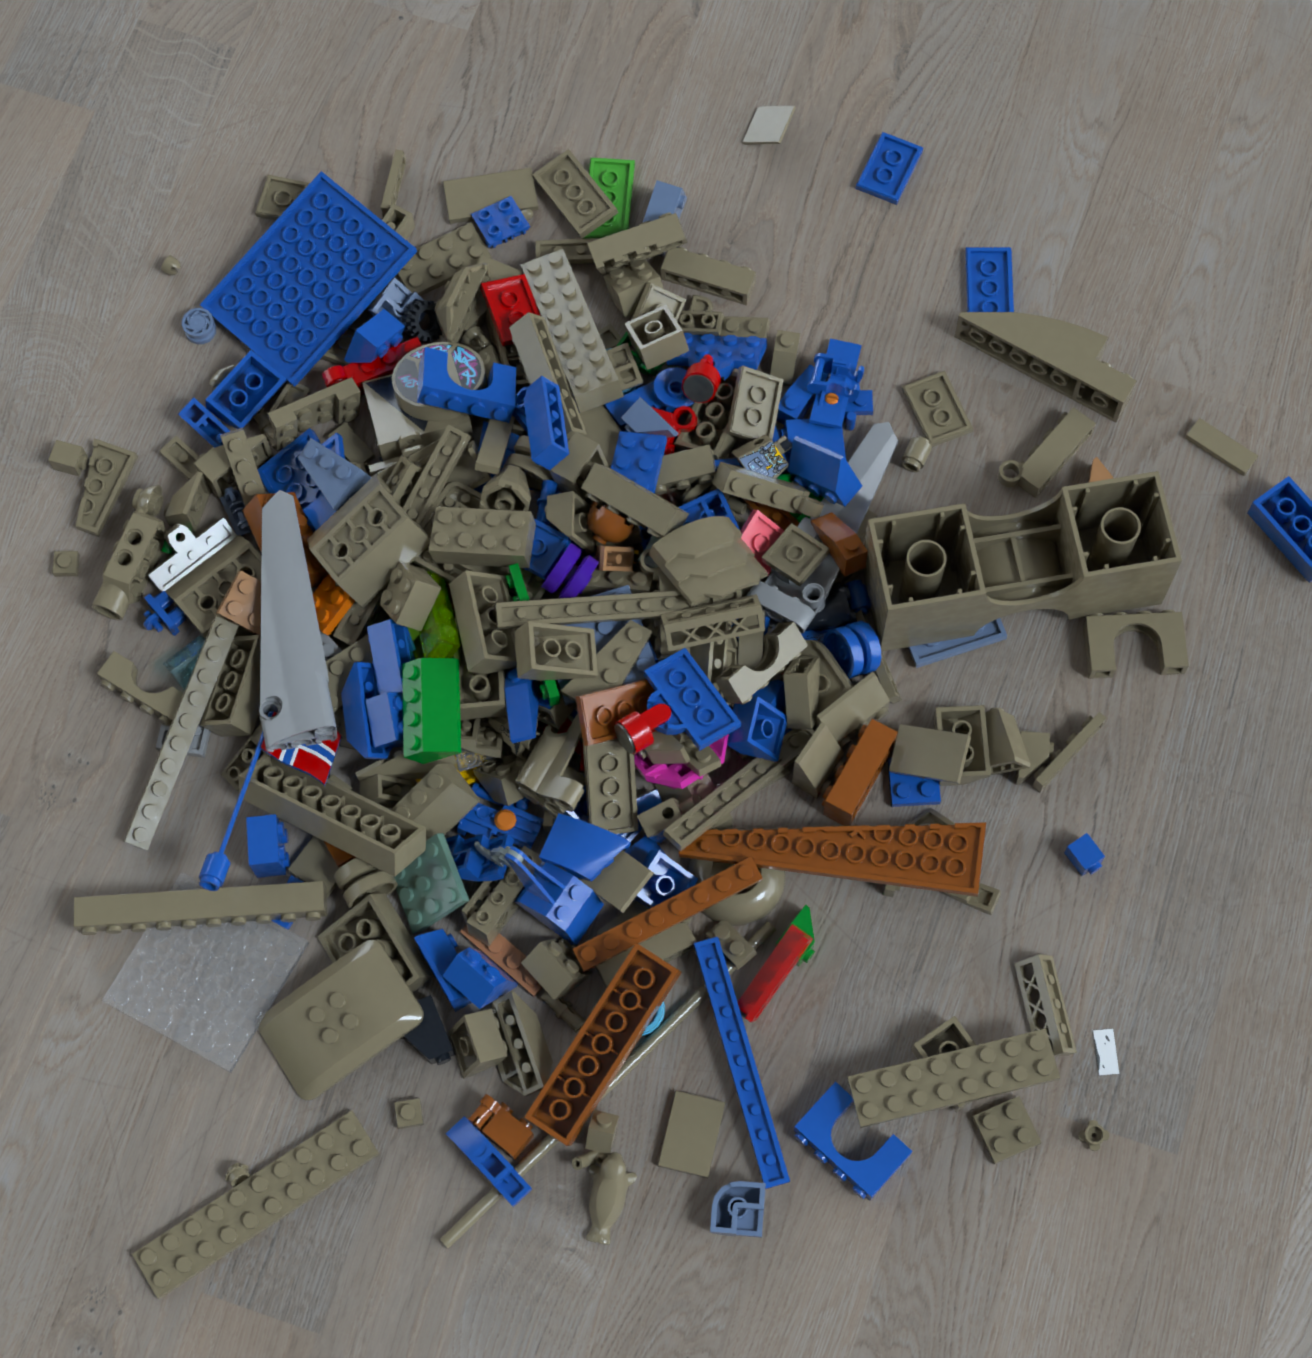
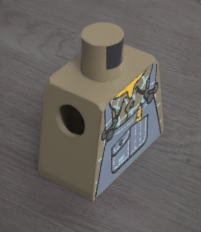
M762 435L735 449L732 453L742 468L777 478L789 465L782 454L793 446L785 435L775 443L767 435Z

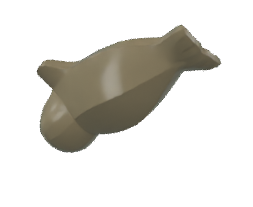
M612 1152L602 1161L600 1168L595 1164L589 1167V1172L593 1178V1186L589 1198V1212L593 1226L587 1234L586 1240L590 1242H598L603 1245L610 1244V1228L617 1221L623 1210L628 1187L637 1179L635 1173H626L625 1162L622 1155L618 1152Z

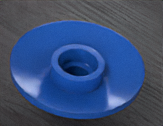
M667 368L656 376L653 390L657 399L662 404L677 409L681 406L689 407L695 403L687 398L682 390V381L687 370Z

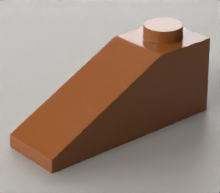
M831 512L811 520V525L823 544L829 547L830 555L844 577L866 568L867 549L858 535L834 513Z

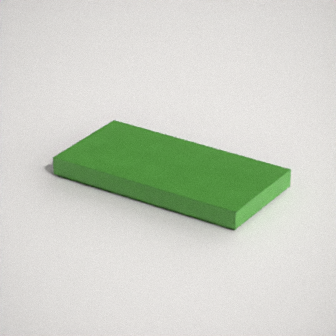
M590 157L589 175L617 208L618 214L583 239L603 238L629 229L635 160Z

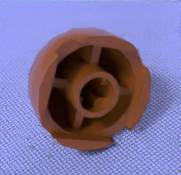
M593 501L587 514L588 528L595 534L593 539L606 545L607 541L619 543L627 539L636 525L627 523V516L618 515L606 508L607 505L600 508L598 507L599 503Z

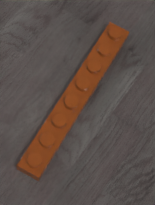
M749 857L573 948V951L583 971L586 972L634 947L636 943L640 944L762 881L763 878L752 857Z

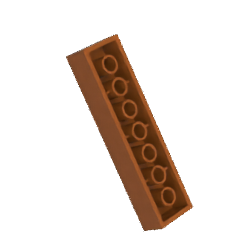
M636 943L524 1118L566 1146H571L682 972Z

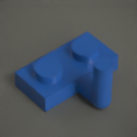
M860 390L856 401L848 403L845 412L847 430L852 431L855 428L856 415H873L872 390Z

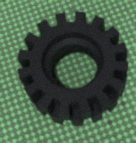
M418 300L408 304L406 307L408 310L403 312L406 318H402V322H406L404 330H408L405 333L408 337H411V339L418 337L420 342H432L440 338L438 335H443L434 312L435 301ZM423 312L428 314L430 320L426 330L421 329L419 325V317Z

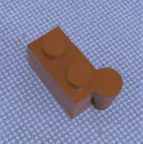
M485 1094L480 1100V1106L468 1120L473 1125L475 1124V1127L512 1159L516 1160L534 1138V1134L531 1131L533 1127L523 1118L518 1121L511 1114L514 1111L504 1102L499 1104L491 1096Z

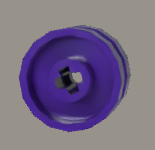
M570 543L541 587L553 593L563 583L565 586L559 594V599L575 598L578 593H582L591 580V574L599 564V561L588 555L584 557L579 566L576 565L575 562L581 555V549Z

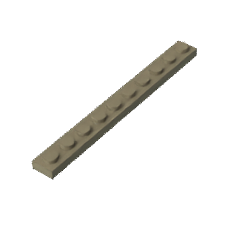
M448 424L402 508L411 520L420 525L434 506L471 438L470 435ZM388 585L364 608L355 601L342 618L333 636L349 645L359 641L378 609L381 595Z
M740 589L721 599L709 598L694 605H690L679 591L500 602L495 604L497 629L520 628L528 621L567 625L661 618V614L741 598L742 592Z
M215 616L123 842L148 851L239 625Z

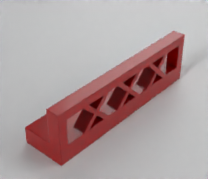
M792 924L738 1001L740 1011L747 1015L745 1019L749 1022H754L759 1018L813 941L811 936L796 925Z

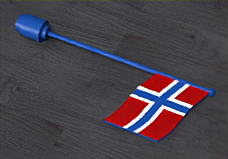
M270 711L268 717H274L277 713ZM262 731L219 852L206 855L199 874V885L209 891H218L219 887L223 886L231 864L223 853L260 751L263 750L279 762L312 776L325 786L342 738L338 731L337 739L332 742L331 740H325L321 744L309 746L303 744L293 749H275L274 752L266 750Z

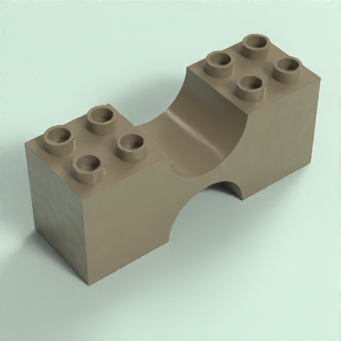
M1159 471L1065 486L1047 502L1034 508L1008 515H976L969 512L966 504L963 503L868 519L864 543L868 553L866 568L862 570L871 604L876 635L879 639L881 651L974 636L981 627L991 621L1022 611L1056 609L1065 612L1068 620L1090 616L1095 613L1106 614L1162 604L1182 559Z

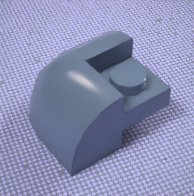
M394 277L370 303L368 311L375 316L385 309L403 325H406V322H402V318H406L403 312L408 310L406 308L408 304L424 299L416 292L409 291ZM426 312L421 313L419 323L427 314Z
M736 1181L720 1188L714 1196L712 1203L710 1232L726 1236L762 1238L766 1183Z

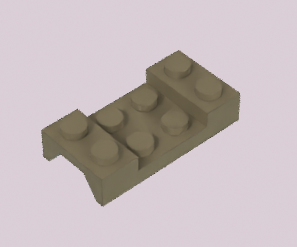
M353 378L346 379L269 412L268 418L274 432L268 434V437L276 451L285 448L297 438L298 432L303 433L319 423H327L333 417L340 424L345 421L350 422L359 416L360 390Z

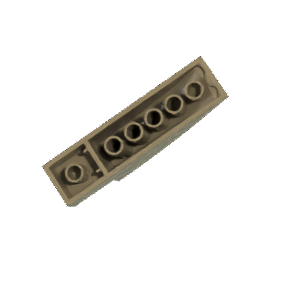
M961 312L959 314L955 338L1117 423L1130 401L1137 380L1133 379L1128 373L1117 371L1107 362H1100L1109 337L1085 327L1039 315L1018 312Z

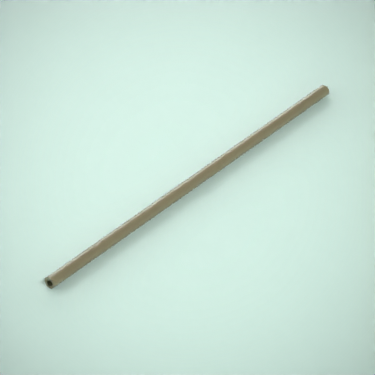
M767 921L747 942L757 950L776 929ZM729 960L726 961L729 975H731L737 968ZM705 983L628 1056L601 1100L708 997ZM548 1134L514 1167L516 1172L523 1177L559 1140ZM493 1187L439 1240L449 1249L502 1197L500 1192Z

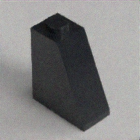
M429 995L417 1000L424 1012L422 1022L404 1035L403 1038L428 1062L442 1065L449 1062L451 1056H454L455 1053L433 998Z

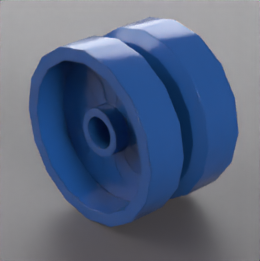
M857 621L846 626L828 630L825 634L823 645L831 652L849 679L857 677L859 674L862 675L876 671L880 666L882 657L879 639L868 623Z

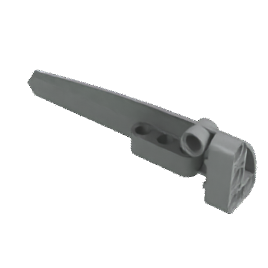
M889 422L874 424L848 462L861 482L862 488L845 507L838 503L832 504L823 498L821 502L824 504L820 517L832 512L856 534L858 533L898 444V439ZM803 518L798 528L823 544L811 525V520L816 518ZM829 553L799 587L771 568V574L765 583L760 581L758 585H753L746 596L757 594L762 610L765 611V616L770 618V627L773 628L779 622H795L800 633H804L815 615L824 609L825 600L840 569ZM812 597H819L817 600H810Z
M279 490L262 508L259 712L265 746L268 752H274L275 749L287 750L298 748V745L306 744V746L321 744L325 740H331L332 742L337 739V727L328 686V671L294 497L282 490ZM269 711L277 713L274 717H267L265 714Z

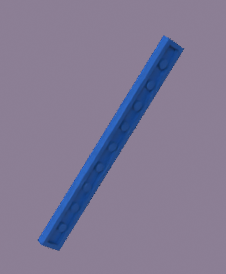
M714 937L694 943V948L763 1183H766L765 1189L789 1183V1175L719 938Z

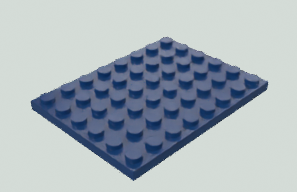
M321 171L202 301L200 306L208 310L212 317L295 387L417 253V249Z

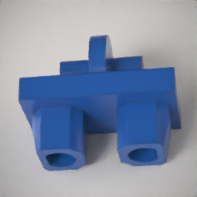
M165 591L154 597L149 593L144 599L148 602V606L153 610L154 614L149 610L143 614L146 617L144 627L147 630L155 628L157 632L163 630L160 623L163 622L174 636L180 632L178 626L187 619L184 613L178 607L168 614L164 611L173 603Z

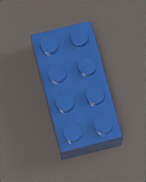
M1288 476L1253 501L1247 514L1310 583L1312 582V501Z

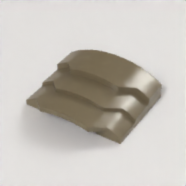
M725 516L707 517L681 526L655 542L649 553V556L690 605L709 598L721 599L740 589L758 585L760 579L768 575L767 571L754 557L753 551L741 539V531L729 517Z

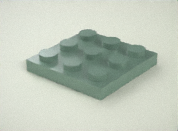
M437 833L426 841V851L395 876L398 883L396 891L413 934L421 933L469 901L443 833Z

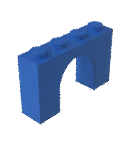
M428 347L424 348L419 363L417 403L510 422L516 403V367L493 362L487 378V388L483 390H470L459 386L450 378L447 371L448 352Z
M835 1081L794 1126V1132L797 1133L795 1138L804 1146L809 1144L815 1150L813 1154L822 1163L828 1162L835 1168L833 1173L843 1182L847 1179L854 1186L852 1190L860 1198L864 1199L866 1197L871 1200L911 1156L913 1151L893 1134L872 1157L866 1160L853 1161L840 1155L832 1143L831 1130L839 1118L853 1104L852 1096Z

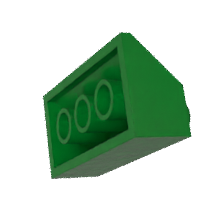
M419 658L402 664L404 758L426 764L460 754L459 659Z

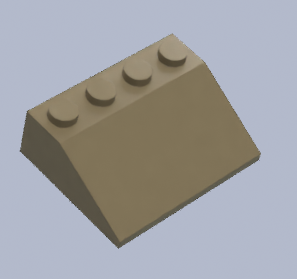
M369 894L317 936L332 963L368 940L379 942L388 953L412 993L434 977L433 972L386 894Z

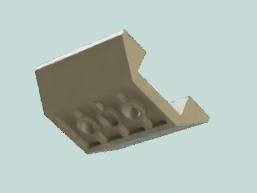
M375 474L307 539L310 551L335 582L363 608L389 584L391 573L397 567L399 561L410 564L430 545L431 539L418 523L411 520L390 494L392 491L378 474ZM382 513V521L379 524H374L375 515ZM347 546V554L344 557H339L340 548Z
M239 535L165 592L171 598L174 605L182 610L206 640L215 616L222 618L215 613L237 572L249 570L252 572V577L261 581L262 556L249 541ZM205 600H214V605L211 608L204 609L202 607V603ZM238 626L234 637L255 634Z

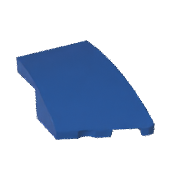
M558 813L539 858L543 862L564 867L568 873L577 878L592 882L601 873L602 869L614 862L613 858L624 848L628 849L631 842L593 824Z
M459 834L446 838L461 879L495 881L504 878L507 866L500 867L484 857L476 850L474 843L478 841L490 851L499 846L505 849L506 846H513L514 839L509 834L490 840L484 834L466 840Z

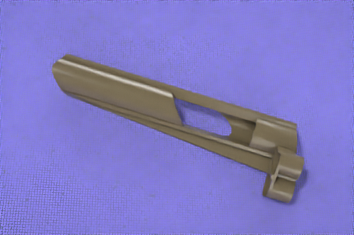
M578 713L565 733L557 734L558 728L549 724L546 726L515 780L521 788L538 798H544V807L556 815L558 813L564 814L565 810L573 812L584 793L582 784L562 776L582 736Z

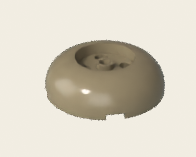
M690 859L687 871L698 878L695 883L697 885L735 864ZM758 867L763 878L762 881L748 887L746 893L740 894L738 892L702 911V913L718 923L720 921H728L732 926H743L763 919L771 913L782 897L785 887V871Z

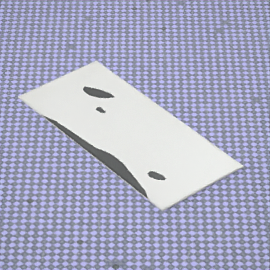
M1113 1029L1093 1030L1099 1075L1119 1074Z

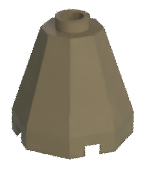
M513 465L501 468L499 474L495 475L483 487L479 508L528 511L531 495L525 473L521 468Z

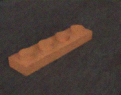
M467 925L460 931L468 941L486 954L533 997L543 989L538 981L521 964L526 956L500 933L491 945L487 946L469 934Z

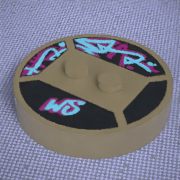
M454 342L426 344L410 351L397 363L392 374V385L396 401L404 412L417 419L444 421L465 414L417 403L419 363L425 347L448 352L447 371L450 378L459 386L470 390H483L487 388V377L482 358L476 351L463 344Z

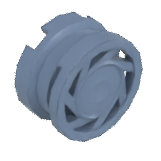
M194 308L185 313L182 318V327L190 342L205 344L214 338L217 327L212 314L208 310Z

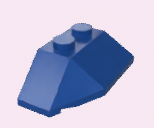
M355 662L341 692L346 738L364 758L387 759L393 747L374 748L365 700L379 695L373 663Z

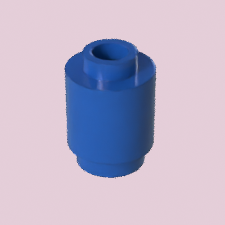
M853 580L844 584L843 586H848L851 600H848L850 610L854 609L855 613L861 610L868 614L871 604L866 585L862 584L861 580Z

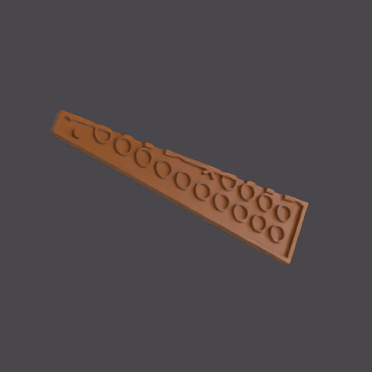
M986 822L955 823V825L930 824L926 826H915V824H905V826L803 827V829L778 828L773 830H763V828H753V830L712 829L707 830L686 848L679 851V857L737 864L752 857L759 868L978 897Z

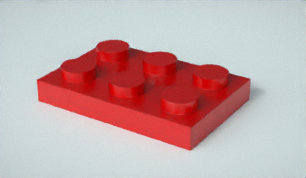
M525 274L481 283L480 289L502 346L514 344L509 327L528 312L541 316Z

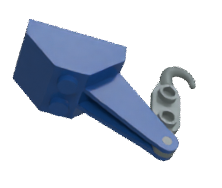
M478 841L474 843L476 850L500 867H504V865L512 867L524 886L514 901L560 937L567 940L571 945L579 943L604 906L603 902L590 887L574 875L553 864L542 861L538 866L514 846H506L505 849L499 846L490 851ZM523 864H525L530 870H532L534 874L532 875L531 872Z

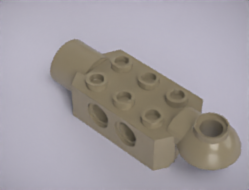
M153 485L145 489L139 488L136 491L132 501V506L136 510L130 520L125 522L123 535L120 540L116 541L110 561H107L104 565L103 583L91 607L110 619L122 621L129 605L140 601L150 580L147 573L156 567L163 553L161 549L165 540L164 532L167 530L164 527L163 521L154 517L159 514L164 499L162 488L159 485Z

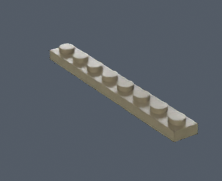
M792 729L783 738L778 761L774 762L756 757L667 827L663 835L679 851H682L793 763L815 731L813 729L807 731Z

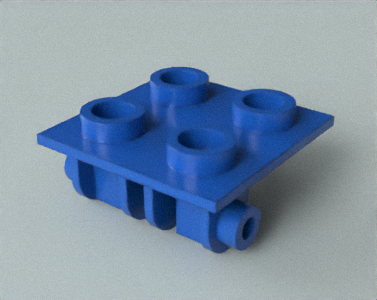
M512 196L471 214L485 237V243L488 248H496L497 245L503 243L502 240L505 243L508 242V237L513 240L514 237L521 234L524 235L530 228L529 223Z

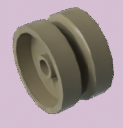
M520 436L513 449L516 454L509 455L504 467L508 465L520 467L525 473L528 487L541 491L544 480L554 481L548 469L532 461L529 436Z
M355 858L340 867L333 876L340 890H346L343 897L350 909L369 894H386L388 896L398 885L394 876L359 858Z

